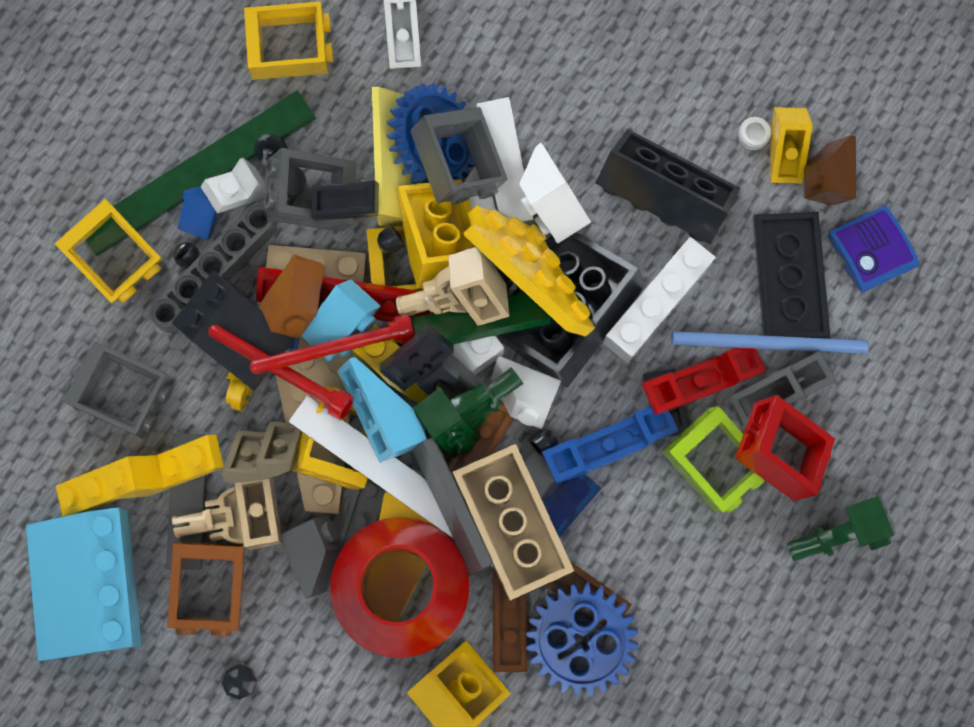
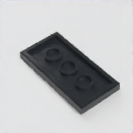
M819 212L755 214L753 216L763 336L830 339Z

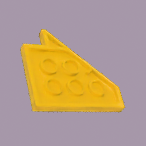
M478 205L468 213L473 224L464 232L465 237L561 327L568 332L585 337L595 329L589 318V309L577 298L574 293L575 286L573 282L563 274L559 267V258L548 248L544 241L546 236L538 226L523 223L516 217L510 218L502 215L495 209L489 210Z

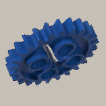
M433 83L428 86L422 84L405 91L404 96L397 98L396 103L398 106L390 109L395 118L387 121V124L394 129V132L386 136L394 140L395 145L391 146L389 151L398 153L399 156L394 163L404 164L403 176L412 173V184L419 182L421 184L429 183L410 130L424 115L463 110L465 107V101L456 103V92L447 94L446 86L437 88L436 84ZM464 135L439 138L438 142L452 179H462L464 183L463 178L468 177L471 173L469 168L475 166Z
M573 582L570 593H566L564 588L559 586L557 599L549 593L546 595L548 607L540 603L537 604L536 610L541 617L533 615L530 617L529 622L537 627L528 629L526 632V636L535 639V641L528 643L527 650L537 651V654L531 658L530 662L531 664L542 663L538 672L539 676L545 675L548 672L551 674L548 685L552 686L558 680L562 682V693L567 690L569 685L574 686L575 696L579 695L581 687H586L589 696H593L594 686L596 685L605 693L607 692V680H610L615 685L619 684L617 672L624 675L629 674V669L624 662L635 663V656L628 650L638 649V642L629 638L638 634V628L627 626L634 620V615H623L622 613L627 607L626 602L615 605L616 593L613 592L607 598L604 597V586L602 585L597 589L596 593L591 592L590 582H586L583 591H579L576 583ZM581 607H587L593 611L594 618L589 622H582L577 619L575 615L576 610ZM602 619L607 621L604 626L589 635L588 645L580 642L564 658L560 659L558 657L560 652L570 648L576 642L577 633L584 636ZM553 629H561L566 633L568 639L563 643H555L550 639L549 632ZM608 634L614 637L617 643L611 649H604L599 646L597 639L602 635ZM576 656H583L590 665L587 669L579 671L572 667L571 659Z

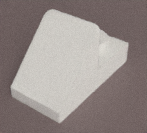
M244 158L239 159L232 172L205 179L201 185L203 192L217 214L264 199L265 193L269 189L257 169Z

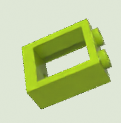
M719 406L709 407L661 452L714 512L724 513L726 511L729 513L742 503L743 499L741 496L748 489L754 490L758 488L765 480L750 470L720 497L688 461L685 455L717 426L723 430L737 448H739L743 433Z

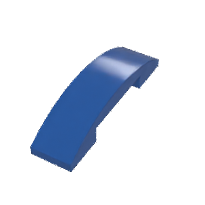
M650 406L635 412L630 418L575 441L571 439L542 451V455L556 484L626 458L677 433L679 430L669 411L655 415Z

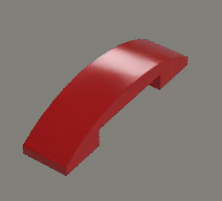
M734 348L720 356L678 372H670L643 382L641 386L654 414L658 415L740 384L765 373L766 369L757 349Z

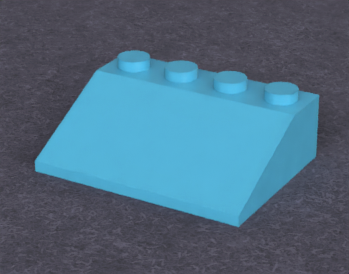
M120 507L26 525L38 662L142 646L128 510Z

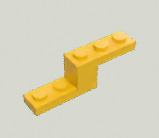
M205 435L158 455L127 456L56 485L62 517L88 512L119 499L148 497L222 469L224 464L217 435Z

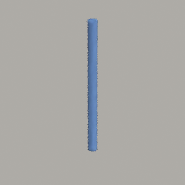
M674 331L671 333L672 345L866 354L869 348L867 340Z

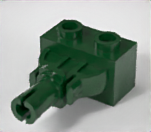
M510 367L488 385L479 382L472 391L464 392L453 399L439 388L414 406L413 409L433 439L455 458L458 455L468 453L474 448L475 443L481 439L476 430L487 420L493 411L497 412L500 410L499 406L501 404L499 401L524 383L513 368Z
M878 495L845 507L851 522L826 531L824 526L820 525L815 529V533L788 542L787 546L793 561L822 552L824 555H834L832 547L858 539L860 547L869 545L871 551L891 544L890 537L895 536L896 532L882 496Z

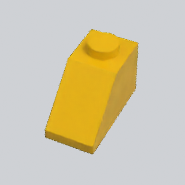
M774 107L770 137L771 183L803 184L804 167L807 162L813 127L806 108Z

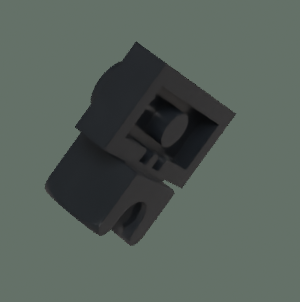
M430 324L380 363V373L403 391L417 382L418 387L427 395H430L436 391L439 379L446 380L450 384H456L459 377L456 363L449 358L454 353L453 344Z

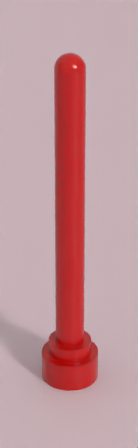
M406 314L394 317V321L389 322L387 327L254 360L250 363L249 368L252 373L259 374L391 339L393 342L399 341L400 344H403L414 337L410 318Z
M212 325L208 330L210 337L251 361L270 357V355L218 325ZM288 366L270 371L324 403L323 407L328 410L327 413L339 421L346 417L354 403V396L343 390L338 392L335 389L330 391Z

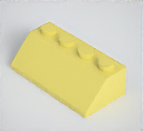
M372 87L375 181L379 183L378 224L379 228H386L390 224L393 227L403 226L397 188L398 186L412 185V173L402 175L404 164L394 163L399 155L397 152L389 151V148L395 145V142L387 138L386 135L394 132V129L387 124V121L395 118L390 109L397 107L396 99L404 95L381 87Z

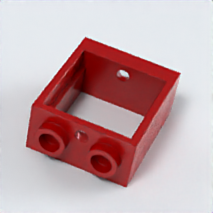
M775 395L754 403L735 459L791 500L797 501L818 495L822 487V479L827 463L831 459V450L835 438L780 396ZM778 427H781L807 447L799 472L770 452Z

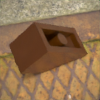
M850 135L826 144L804 167V199L826 205H837L856 199V136Z

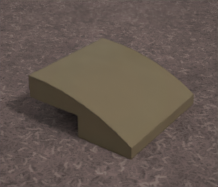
M269 422L266 432L237 431L222 470L223 482L259 481L290 471L302 431L291 423Z

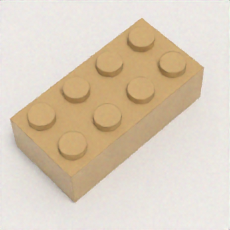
M516 444L453 472L454 480L491 557L494 569L509 601L574 571Z

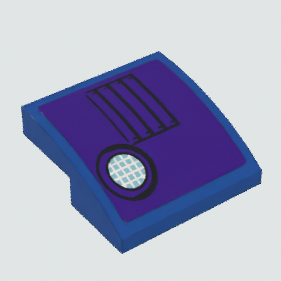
M886 205L829 231V240L845 261V270L861 293L919 267L920 262L910 241Z

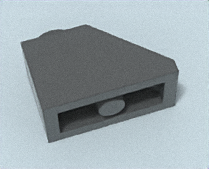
M329 516L311 519L280 535L305 599L327 592L334 564L342 548L339 542L338 529Z

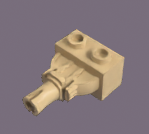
M477 247L449 255V267L441 270L435 279L424 282V290L396 298V306L400 315L408 314V316H412L427 310L434 312L436 315L448 311L456 313L468 312L477 326L509 317L506 283L490 259Z
M273 477L259 481L235 483L234 487L224 491L218 499L205 501L207 510L200 513L172 517V524L176 527L190 524L189 526L173 528L176 538L223 530L222 532L209 534L210 540L224 539L232 544L244 545L249 550L283 544L280 537L282 529Z

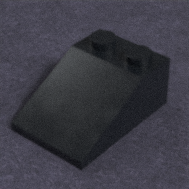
M214 270L172 321V324L187 338L252 390L258 387L270 371L259 374L252 373L249 368L252 361L210 337L208 333L209 328L212 325H218L270 356L285 353L296 339L271 332L260 305L237 285Z

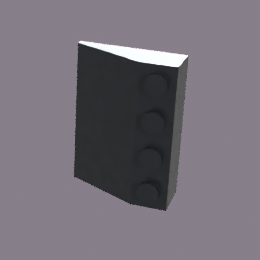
M577 232L559 243L556 242L551 234L545 243L559 258V267L563 274L573 282L575 286L574 293L577 298L589 309V318L595 329L585 337L566 331L551 317V324L495 335L541 372L560 380V384L566 388L570 386L604 341L609 331L620 320L645 287L638 267ZM513 283L507 291V298L526 293Z

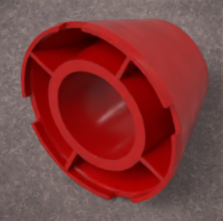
M394 517L383 519L358 531L340 551L331 575V602L341 627L358 645L372 653L385 657H413L424 654L439 646L459 625L469 598L468 571L457 546L437 527L413 518ZM397 552L409 553L423 560L431 570L434 581L433 594L428 606L421 614L405 622H392L379 616L370 606L365 588L368 573L373 565L382 557Z

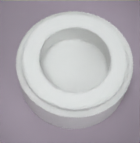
M759 117L746 119L738 130L740 143L749 150L762 149L771 137L769 124Z

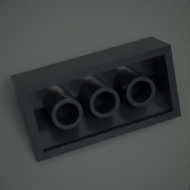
M629 129L625 131L610 151L595 182L608 194L620 196L631 202L632 206L636 209L648 211L658 216L666 225L676 226L688 232L689 236L701 242L705 241L708 244L712 243L741 189Z

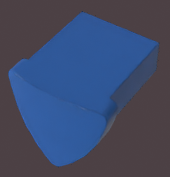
M201 187L185 190L182 196L184 203L177 229L208 240L213 234L218 214Z

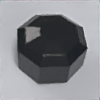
M238 664L226 670L222 685L227 696L240 700L254 693L258 680L252 668Z

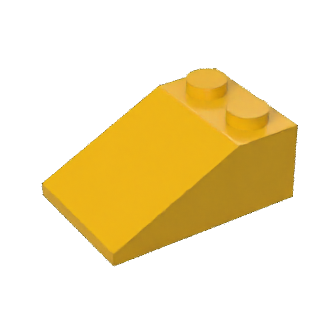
M462 179L453 180L455 185L463 183ZM430 183L403 185L397 188L409 262L418 289H423L424 282L435 279L441 270L449 267V255L476 247L464 235V232L473 224L468 216V213L472 210L470 201L467 200L457 205H452L451 201L437 204Z

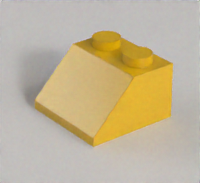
M467 640L407 692L434 727H477L511 694Z

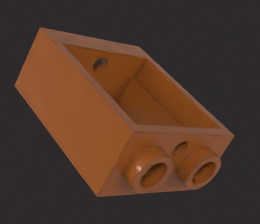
M185 541L173 543L167 628H176V634L195 635L197 634V629L211 630L212 636H231L232 631L239 630L245 559L244 545ZM183 558L234 561L230 619L179 617Z

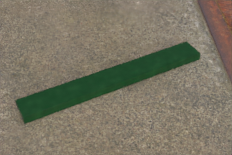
M297 90L116 203L113 207L136 231H139L184 202L182 196L185 190L201 187L205 179L232 172L240 158H244L247 161L255 158L254 145L262 135L275 134L283 140L315 120V115ZM111 217L88 237L86 242L98 257L128 238L129 235Z

